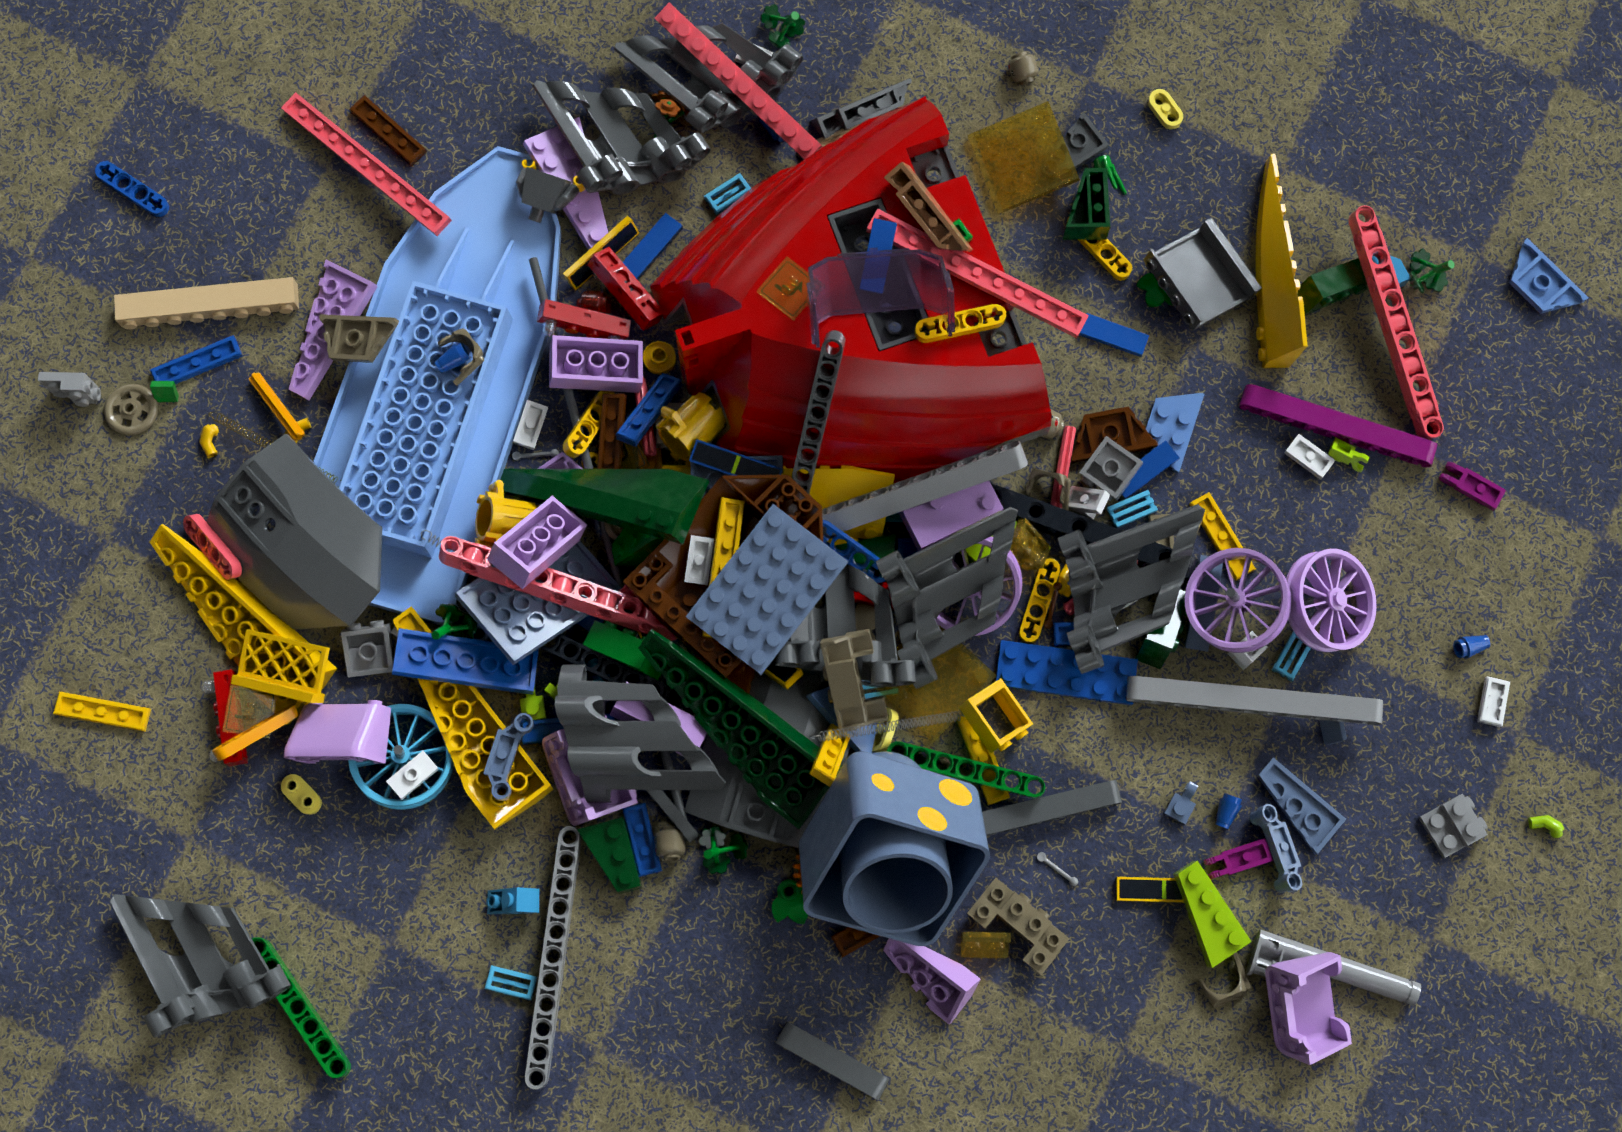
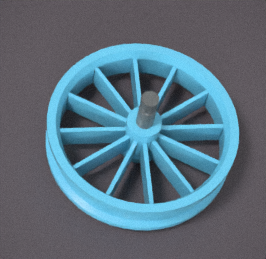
M410 704L390 705L387 707L391 708L390 717L394 716L398 745L394 746L388 739V744L393 749L392 751L387 750V754L391 756L386 757V762L391 761V763L366 783L362 780L358 767L374 765L373 761L357 762L348 760L349 768L360 790L376 804L397 810L412 809L428 803L445 788L452 775L454 763L446 745L412 752L435 732L439 731L440 733L431 712ZM397 715H413L415 718L404 745H401ZM419 717L434 726L408 748ZM422 751L426 754L446 751L444 769L438 767V772H441V776L431 788L424 781L423 785L428 790L419 796L410 798L409 794L406 796L407 799H389L388 797L392 789L389 785L384 797L369 788L386 772L395 767L393 776Z

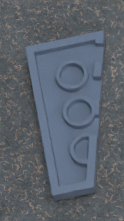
M1274 757L1257 775L1313 853L1317 855L1345 822L1346 818Z

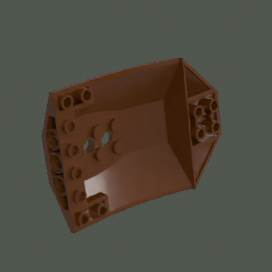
M789 475L721 476L702 498L683 545L663 540L623 581L632 593L672 634L725 678L742 660L714 638L703 637V630L686 617L709 587L712 566L711 558L708 585L684 582L691 535L714 538L715 543L720 499L724 497L745 501L739 547L772 504L823 542L822 506Z

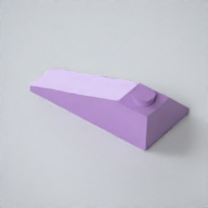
M889 938L883 950L901 973H908L913 979L914 984L912 987L917 992L921 989L929 1000L925 1004L929 1009L948 1024L953 1022L969 1001L981 980L962 964L925 946H915Z

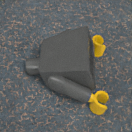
M523 160V169H521L516 180L518 194L522 199V203L532 206L528 219L539 223L542 221L544 211L554 214L557 211H561L579 192L585 190L583 184H578V176L573 178V184H571V181L538 171L535 161H533L531 166H528L527 160Z

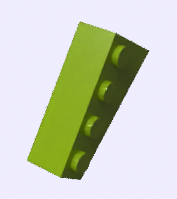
M1198 861L1190 862L1173 874L1207 967H1215L1252 942Z

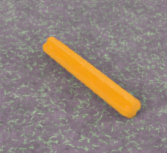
M252 373L249 377V382L294 441H300L305 432L260 373Z

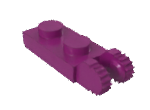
M1447 462L1446 469L1456 475H1460V478L1457 480L1448 474L1441 473L1439 476L1440 481L1454 487L1453 489L1492 511L1496 510L1506 492L1504 488L1468 468H1463L1453 462Z
M1264 838L1221 852L1220 855L1205 859L1203 862L1209 866L1218 861H1223L1225 869L1216 870L1208 874L1210 879H1214L1271 862L1273 858Z

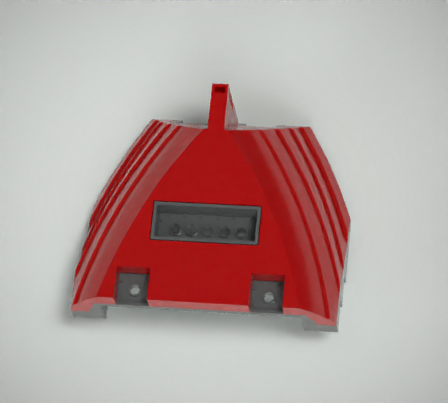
M926 96L864 121L835 142L825 145L800 163L780 170L753 186L699 233L650 285L654 300L665 312L661 318L664 325L685 319L684 312L687 313L691 325L675 330L680 360L678 366L690 397L700 392L714 399L713 393H716L727 423V427L710 444L745 456L782 455L783 466H786L787 469H793L821 347L826 334L832 330H837L845 336V347L816 469H820V466H830V469H841V466H854L895 474L894 484L1013 441L1023 443L1048 434L1052 413L1042 364L1033 342L1027 344L1013 311L1014 306L894 245L891 250L883 293L859 289L867 248L860 249L856 243L859 240L869 242L870 233L866 232L877 209L925 232L897 197L896 193L898 190L884 178L901 162L912 168L952 222L960 219L971 233L973 239L968 244L973 250L971 252H963L1005 273L967 176H959L949 151V132L942 114L932 102L926 99ZM934 170L940 174V177L938 179H931L927 173ZM786 262H790V263L792 264V265H790L789 263H787V264L782 268V266H783ZM802 283V293L797 290L794 295L786 296L774 286L777 284L786 292L791 293L795 289L792 286L793 284ZM888 301L892 303L893 309L884 311L880 307L881 303ZM992 304L1001 305L1006 311L1004 324L995 329L929 343L920 342L915 336L916 324L925 318ZM992 312L991 316L987 318L994 317L995 321H998L1001 315ZM982 313L983 324H986V318H984V313ZM968 316L965 322L969 326H976L979 320L975 316ZM950 320L942 324L943 329L946 331H953L956 328L954 322ZM892 322H897L901 325V330L892 332L888 326ZM935 323V329H937V334H939L938 323ZM923 326L920 332L929 335L930 330ZM1000 334L1004 336L1005 342L1003 344H996L992 339L993 336ZM828 342L833 348L839 347L836 342ZM829 363L823 364L826 369H834ZM825 385L818 386L823 391L829 390ZM819 406L813 407L818 412L824 411ZM808 428L813 433L819 432L816 428ZM809 448L804 449L807 453H814Z

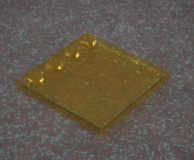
M1049 101L967 135L998 214L1080 181Z
M902 643L896 647L897 651L903 648ZM961 643L931 660L938 677L937 680L918 689L913 684L897 687L884 686L883 688L875 689L883 694L907 719L961 711L959 707L969 698L985 689L997 675ZM932 716L933 725L930 724V717H928L929 726L926 724L919 727L918 725L917 728L934 743L954 720L952 722L949 720L948 723L945 720L944 724L942 720L941 724L937 720L935 725L934 716Z

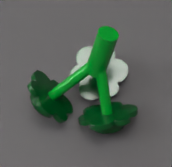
M777 5L765 6L764 12L760 16V20L764 23L765 28L774 29L778 25V21L783 22L781 32H769L768 40L773 46L782 48L786 43L790 45V40L784 37L785 33H788L789 37H794L795 34L800 36L804 33L803 26L805 25V20L801 18L798 12L794 11L790 15L781 17Z
M1422 248L1418 252H1414L1411 255V263L1409 265L1413 269L1410 272V286L1414 290L1419 289L1421 293H1424V287L1421 282H1424L1427 289L1441 292L1448 285L1445 271L1453 269L1455 266L1454 262L1449 260L1435 265L1428 262L1431 255ZM1427 267L1432 268L1429 271V273L1424 274L1420 278L1416 275L1419 274L1422 271V269H1425Z
M440 604L435 613L442 617L444 623L443 626L431 633L432 638L438 640L445 635L463 637L464 634L465 637L473 639V634L477 630L473 617L469 616V614H464L460 625L457 622L462 616V611L458 610V607L454 604Z
M712 826L710 829L702 830L699 843L708 849L704 852L703 866L709 870L710 874H715L716 872L723 874L727 871L730 858L726 857V852L731 851L734 853L736 859H746L748 845L741 833L732 835L730 846L722 848L726 834L721 832L720 827Z

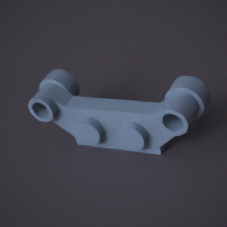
M527 713L518 714L513 724L503 730L498 729L483 772L485 776L489 777L491 782L492 795L499 801H506L511 796L512 790L507 780L522 736L530 733L534 726L532 717ZM524 722L529 723L526 728L521 727ZM500 790H506L504 795H499Z
M1265 804L1250 814V821L1253 825H1259L1263 829L1279 873L1278 879L1274 882V887L1279 893L1297 891L1302 887V879L1297 873L1301 863L1286 822H1281L1277 819L1276 808L1271 804Z

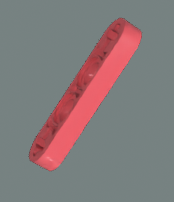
M200 514L185 516L183 519L185 532L218 572L227 580L240 577L242 574L240 561Z

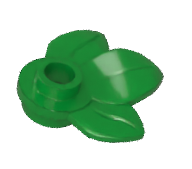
M1148 273L1139 279L1137 287L1147 291L1145 297L1147 306L1157 307L1164 301L1173 306L1170 298L1160 288L1158 281L1152 273Z
M784 880L779 884L777 888L778 897L772 903V914L776 922H780L788 916L792 921L803 925L807 920L808 914L804 911L802 887H797V882L794 880ZM785 888H792L793 894L787 896L784 893Z

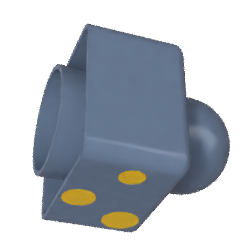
M859 751L851 754L846 759L799 840L804 911L814 918L915 946L933 944L939 938L990 859L980 797L976 787L968 782L922 769L915 761L899 753L886 751L868 753Z

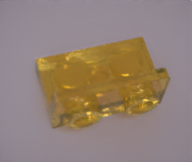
M1020 519L1014 530L1010 550L1020 567L1025 571L1043 568L1051 546L1027 519Z
M962 932L961 957L1008 958V944L1011 943V933Z

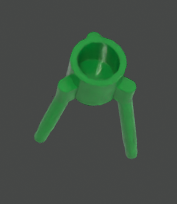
M1104 155L1096 158L1093 161L1094 168H1107V177H1109L1113 189L1116 190L1118 184L1122 193L1126 195L1127 191L1116 172L1114 164L1111 162L1110 156Z

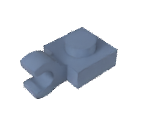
M1189 782L1181 795L1174 793L1164 814L1185 825L1196 805L1190 800L1196 792L1198 785Z

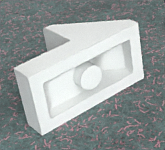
M1071 486L1068 509L1094 520L1096 514H1102L1110 494L1105 490Z
M1253 631L1250 632L1251 639L1258 637ZM1247 637L1242 639L1240 642L1248 641ZM1264 646L1260 649L1244 653L1229 652L1228 655L1244 670L1268 647Z

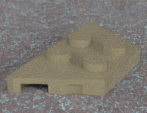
M320 314L319 317L325 328L323 335L327 342L329 358L333 361L373 363L399 323V320L391 317Z

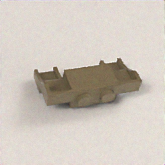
M870 629L847 632L844 636L822 639L820 645L825 663L823 676L825 681H829L828 699L830 703L834 704L839 730L841 728L848 729L853 726L860 727L861 725L888 721L884 696L865 699L857 657L874 653Z
M995 878L967 912V915L984 929H986L995 916L1033 946L1022 961L1027 963L1041 976L1070 938L1052 924L1048 913L1041 908L1036 910L1030 905L1032 901L1025 894L1020 892L1018 895Z

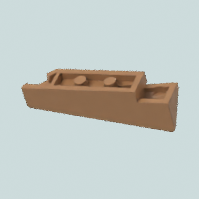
M901 162L884 177L898 190L896 193L897 197L939 249L966 252L973 250L909 165Z

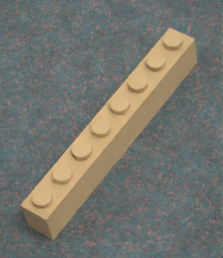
M293 277L118 294L114 295L115 321L125 329H135L139 325H146L148 327H157L159 323L178 325L182 321L188 320L199 323L208 318L224 320L228 316L246 318L248 314L267 316L271 312L278 311L288 314L292 313L293 310L299 309L298 284Z

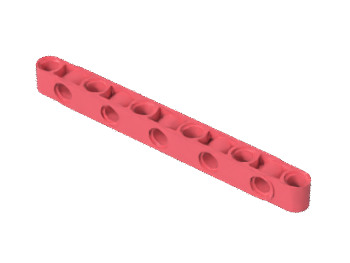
M1364 205L1356 209L1348 219L1354 245L1416 434L1419 437L1432 440L1440 436L1444 429L1437 400L1383 233L1379 227L1374 210L1370 206ZM1358 214L1364 216L1365 222L1359 219ZM1372 256L1378 259L1379 264L1373 262ZM1386 298L1391 300L1392 307L1387 305ZM1399 340H1402L1406 344L1405 349L1400 347ZM1413 382L1418 384L1419 392L1413 388ZM1427 424L1432 427L1433 434L1427 431Z
M454 536L445 537L441 541L439 560L447 566L644 634H648L653 629L670 641L677 639L636 597L551 568H547L525 588L521 589L499 569L491 566L493 564L487 558L492 548ZM447 549H451V550H453L454 552L451 553V552H448V551H446V550H447ZM536 580H541L544 583H538ZM624 610H630L632 613H627Z

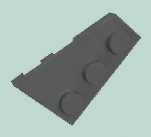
M1083 112L1077 122L1068 130L1062 141L1057 144L1043 162V167L1052 179L1057 182L1108 149L1109 144Z

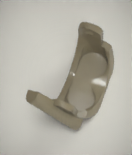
M464 328L452 332V335L445 336V338L438 342L439 347L450 342L462 343L473 354V360L460 370L461 374L453 381L456 386L484 362L482 349Z
M1033 468L1029 476L1030 480L1026 486L1027 489H1025V495L1030 496L1033 485L1040 478L1054 477L1059 485L1062 486L1060 496L1062 509L1068 511L1071 480L1066 475Z
M1238 952L1232 955L1235 963L1234 969L1239 979V984L1235 990L1228 994H1216L1206 987L1202 978L1198 980L1202 991L1205 992L1214 1008L1245 996L1247 991L1251 989Z

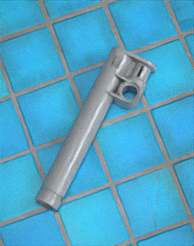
M1259 929L1254 940L1246 974L1251 975L1255 973L1266 977V968L1274 963L1326 953V951ZM1341 957V973L1336 976H1330L1332 979L1400 1002L1404 1001V1003L1412 1006L1416 1005L1421 992V984L1418 982L1409 981V979Z

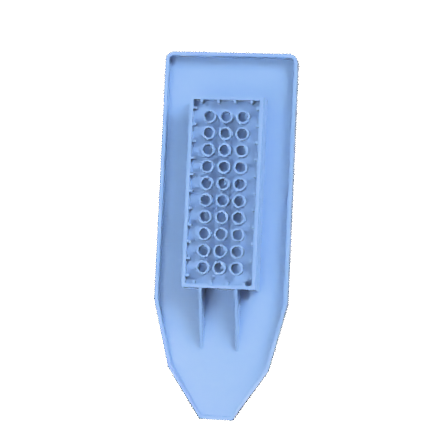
M499 146L437 189L430 197L429 201L452 220L445 229L436 236L415 219L384 263L377 282L378 287L372 296L366 316L396 318L399 320V323L373 363L349 362L314 459L316 466L379 526H382L380 592L369 605L398 614L412 606L423 621L443 626L444 620L436 615V609L439 608L440 604H454L457 606L455 594L465 587L469 574L443 564L439 560L441 543L436 547L438 540L433 545L434 538L429 543L428 540L430 536L432 538L434 535H436L435 540L440 537L439 542L445 537L454 536L475 543V538H477L475 518L479 505L477 498L479 494L485 495V491H489L488 487L490 484L501 479L513 445L512 442L549 338L546 324L537 322L540 301L529 263L530 258L537 257L548 300L557 302L561 227L557 214L544 211L541 223L528 219L532 206L522 203V199L518 194L516 180L521 169H523L522 161L527 160L528 166H531L533 160L528 154ZM464 328L482 349L484 362L456 386L453 381L461 374L460 370L473 360L471 350L462 344L467 350L470 359L467 360L466 364L443 373L439 371L435 361L451 346L459 344V342H450L439 347L438 342L445 338V336L452 335V332Z

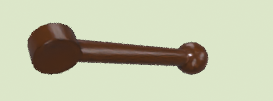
M1055 582L1053 585L1054 593L1048 617L1043 623L1047 629L1053 626L1051 620L1058 592L1062 589L1060 582Z

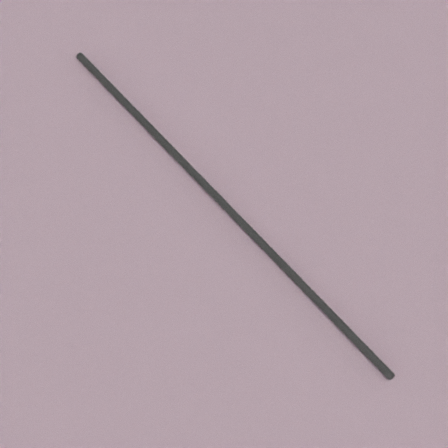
M533 257L529 259L541 304L545 299H548L538 259ZM546 324L551 342L552 335L558 336L555 326ZM563 388L574 428L580 419L572 389ZM581 426L580 430L584 434L583 427ZM587 447L581 454L584 469H594ZM598 521L613 578L623 588L625 584L623 583L624 580L620 566H615L612 554L613 539L605 530L604 522ZM624 610L627 613H632L630 610ZM627 628L636 634L635 637L639 639L637 631ZM660 751L664 770H674L670 752ZM670 790L673 804L687 820L680 790Z

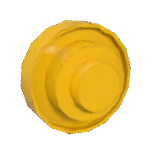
M656 341L649 344L644 350L643 361L648 371L661 375L672 370L676 362V355L670 344Z

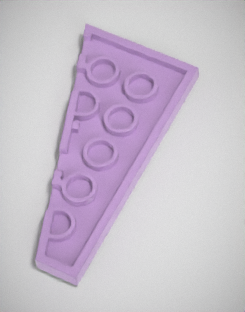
M580 117L575 118L574 121L583 133ZM558 126L524 140L523 146L531 159L535 161L539 171L571 181V184H573V178L577 176L576 171L579 172L584 166ZM585 189L583 192H579L563 208L588 250L608 233L598 192L588 193Z
M325 260L324 267L326 270L324 277L320 278L318 284L320 291L318 297L314 299L306 326L305 343L302 342L300 351H302L300 361L295 365L289 386L290 391L308 401L333 362L328 356L327 342L323 335L325 328L324 324L320 321V314L360 316L378 287L373 282L328 260Z

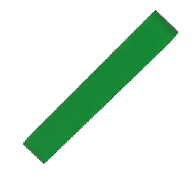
M900 741L891 743L887 749V752H892L894 748L902 747L905 751L904 756L915 761V756L918 753L923 752L927 755V761L919 765L922 769L965 782L1032 799L1040 798L1045 792V783L1038 776ZM946 758L950 761V766L947 770L938 769L937 763L940 759ZM962 765H971L973 767L972 774L969 776L961 775L960 768ZM986 770L995 772L996 777L993 781L986 782L983 780L982 775ZM1012 775L1018 778L1019 783L1016 787L1009 788L1006 786L1005 780L1008 776ZM1033 781L1039 782L1042 786L1041 791L1037 794L1030 793L1028 790V785Z
M260 937L252 938L255 946L260 942L263 943L264 951L261 956L267 966L275 962L280 964L291 985L290 991L285 995L281 993L276 998L326 1074L332 1078L346 1077L351 1070L349 1059L273 945L267 939ZM298 1001H301L304 1005L303 1011L300 1014L294 1012V1005ZM313 1020L317 1025V1029L313 1034H309L307 1025ZM326 1040L330 1044V1050L323 1054L320 1051V1045ZM340 1060L343 1063V1070L341 1073L336 1074L333 1070V1065L336 1061Z

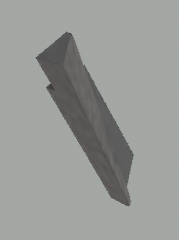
M911 78L903 80L810 120V123L823 139H826L842 128L847 130L868 119L902 106L905 101L904 96L908 85L911 84L912 80Z

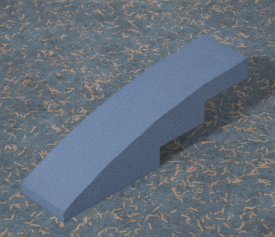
M1200 555L1198 565L1209 556ZM1223 563L1209 572L1219 582L1221 581ZM1206 575L1200 583L1198 590L1219 594L1220 585L1209 575ZM1196 594V610L1217 604L1218 598ZM1216 610L1197 616L1204 630L1214 621ZM1188 619L1189 625L1185 648L1208 652L1209 643L1196 632Z

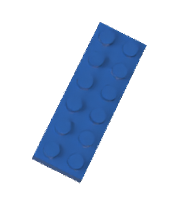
M399 628L392 675L532 695L534 692L539 649L512 665L494 642L448 635L435 640L432 638L431 633Z
M1001 640L996 681L1001 678L1006 686L1012 689L1132 706L1133 702L1126 701L1127 679L1129 676H1136L1138 659L1102 654L1104 667L1081 674L1073 650Z

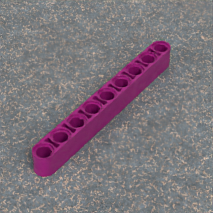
M1253 384L1245 385L1239 408L1244 411L1248 409L1251 413L1266 418L1270 416V419L1288 425L1292 423V426L1307 431L1313 430L1314 433L1329 438L1333 436L1348 444L1353 445L1355 443L1356 446L1375 452L1377 450L1378 453L1389 457H1400L1399 460L1415 465L1421 464V467L1424 468L1432 467L1437 449V443Z

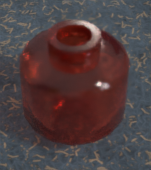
M585 291L578 298L577 307L609 314L611 311V300L603 291Z

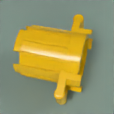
M700 392L695 396L692 395L677 411L663 406L661 408L663 419L656 425L661 440L671 451L670 455L676 461L679 459L687 461L685 463L687 466L691 465L689 459L696 439L709 443L724 428V423L726 422L722 409L720 407L717 410L709 404L711 398Z
M497 480L488 487L489 491H485V495L479 494L477 498L479 505L475 518V532L477 536L475 543L492 548L494 542L538 508L539 505L533 502L504 498L503 481Z

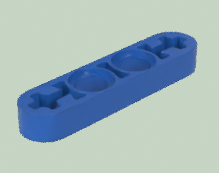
M102 161L97 164L95 173L103 183L153 216L162 217L168 213L169 204L163 196L109 161ZM104 169L110 170L114 178L112 179L108 174H103L102 171ZM122 179L129 180V185L126 188L118 187V183ZM138 191H146L147 195L144 199H136ZM151 199L157 204L161 203L163 207L161 209L155 208L150 203Z
M823 520V526L827 528L826 533L828 534H823V542L845 558L850 566L861 570L876 583L884 582L883 576L881 574L878 576L874 575L875 570L872 568L878 569L876 561L880 558L827 520ZM835 533L836 535L833 537L831 543H829V536H832V534ZM843 539L847 542L848 547L845 550H839L835 546V541ZM858 552L863 553L866 556V562L863 564L856 563L854 555ZM870 560L874 561L872 565L869 567V569L866 570L865 568L868 566Z

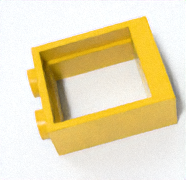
M1001 678L969 698L959 707L990 753L997 749L1002 752L1012 745L1010 740L1013 738L1017 741L1028 734L1026 729L1033 725ZM991 697H994L1015 727L1014 731L1001 739L998 738L977 708V706Z

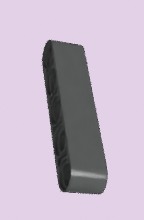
M786 1022L775 1042L878 1101L890 1080L888 1077L789 1022Z

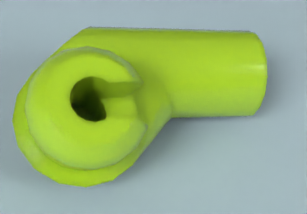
M1549 815L1528 818L1530 829L1545 827L1550 830L1549 834L1553 838H1560L1563 835L1564 826L1562 823Z

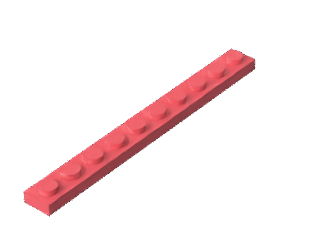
M670 2L658 13L655 20L803 159H806L823 147Z
M296 92L281 107L288 116L434 235L438 236L452 221L448 215Z
M877 209L867 226L866 232L871 233L874 218L897 223L893 241L894 246L1075 338L1078 337L1089 315L963 251L939 249L927 233L880 209Z

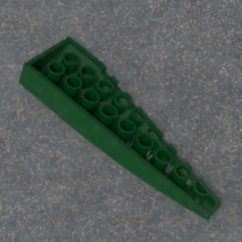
M504 469L500 479L504 483V494L543 504L553 496L574 514L682 545L709 484L707 479L670 469Z
M651 629L638 649L655 670L665 677L668 686L678 693L682 698L681 702L686 708L689 707L698 723L716 745L722 748L729 756V761L733 765L735 764L743 773L742 777L748 784L751 783L756 789V794L759 798L796 828L800 829L830 788L810 775L819 747L736 684ZM840 764L839 770H838V772H837V775H838L840 769L842 768V765H841V764Z

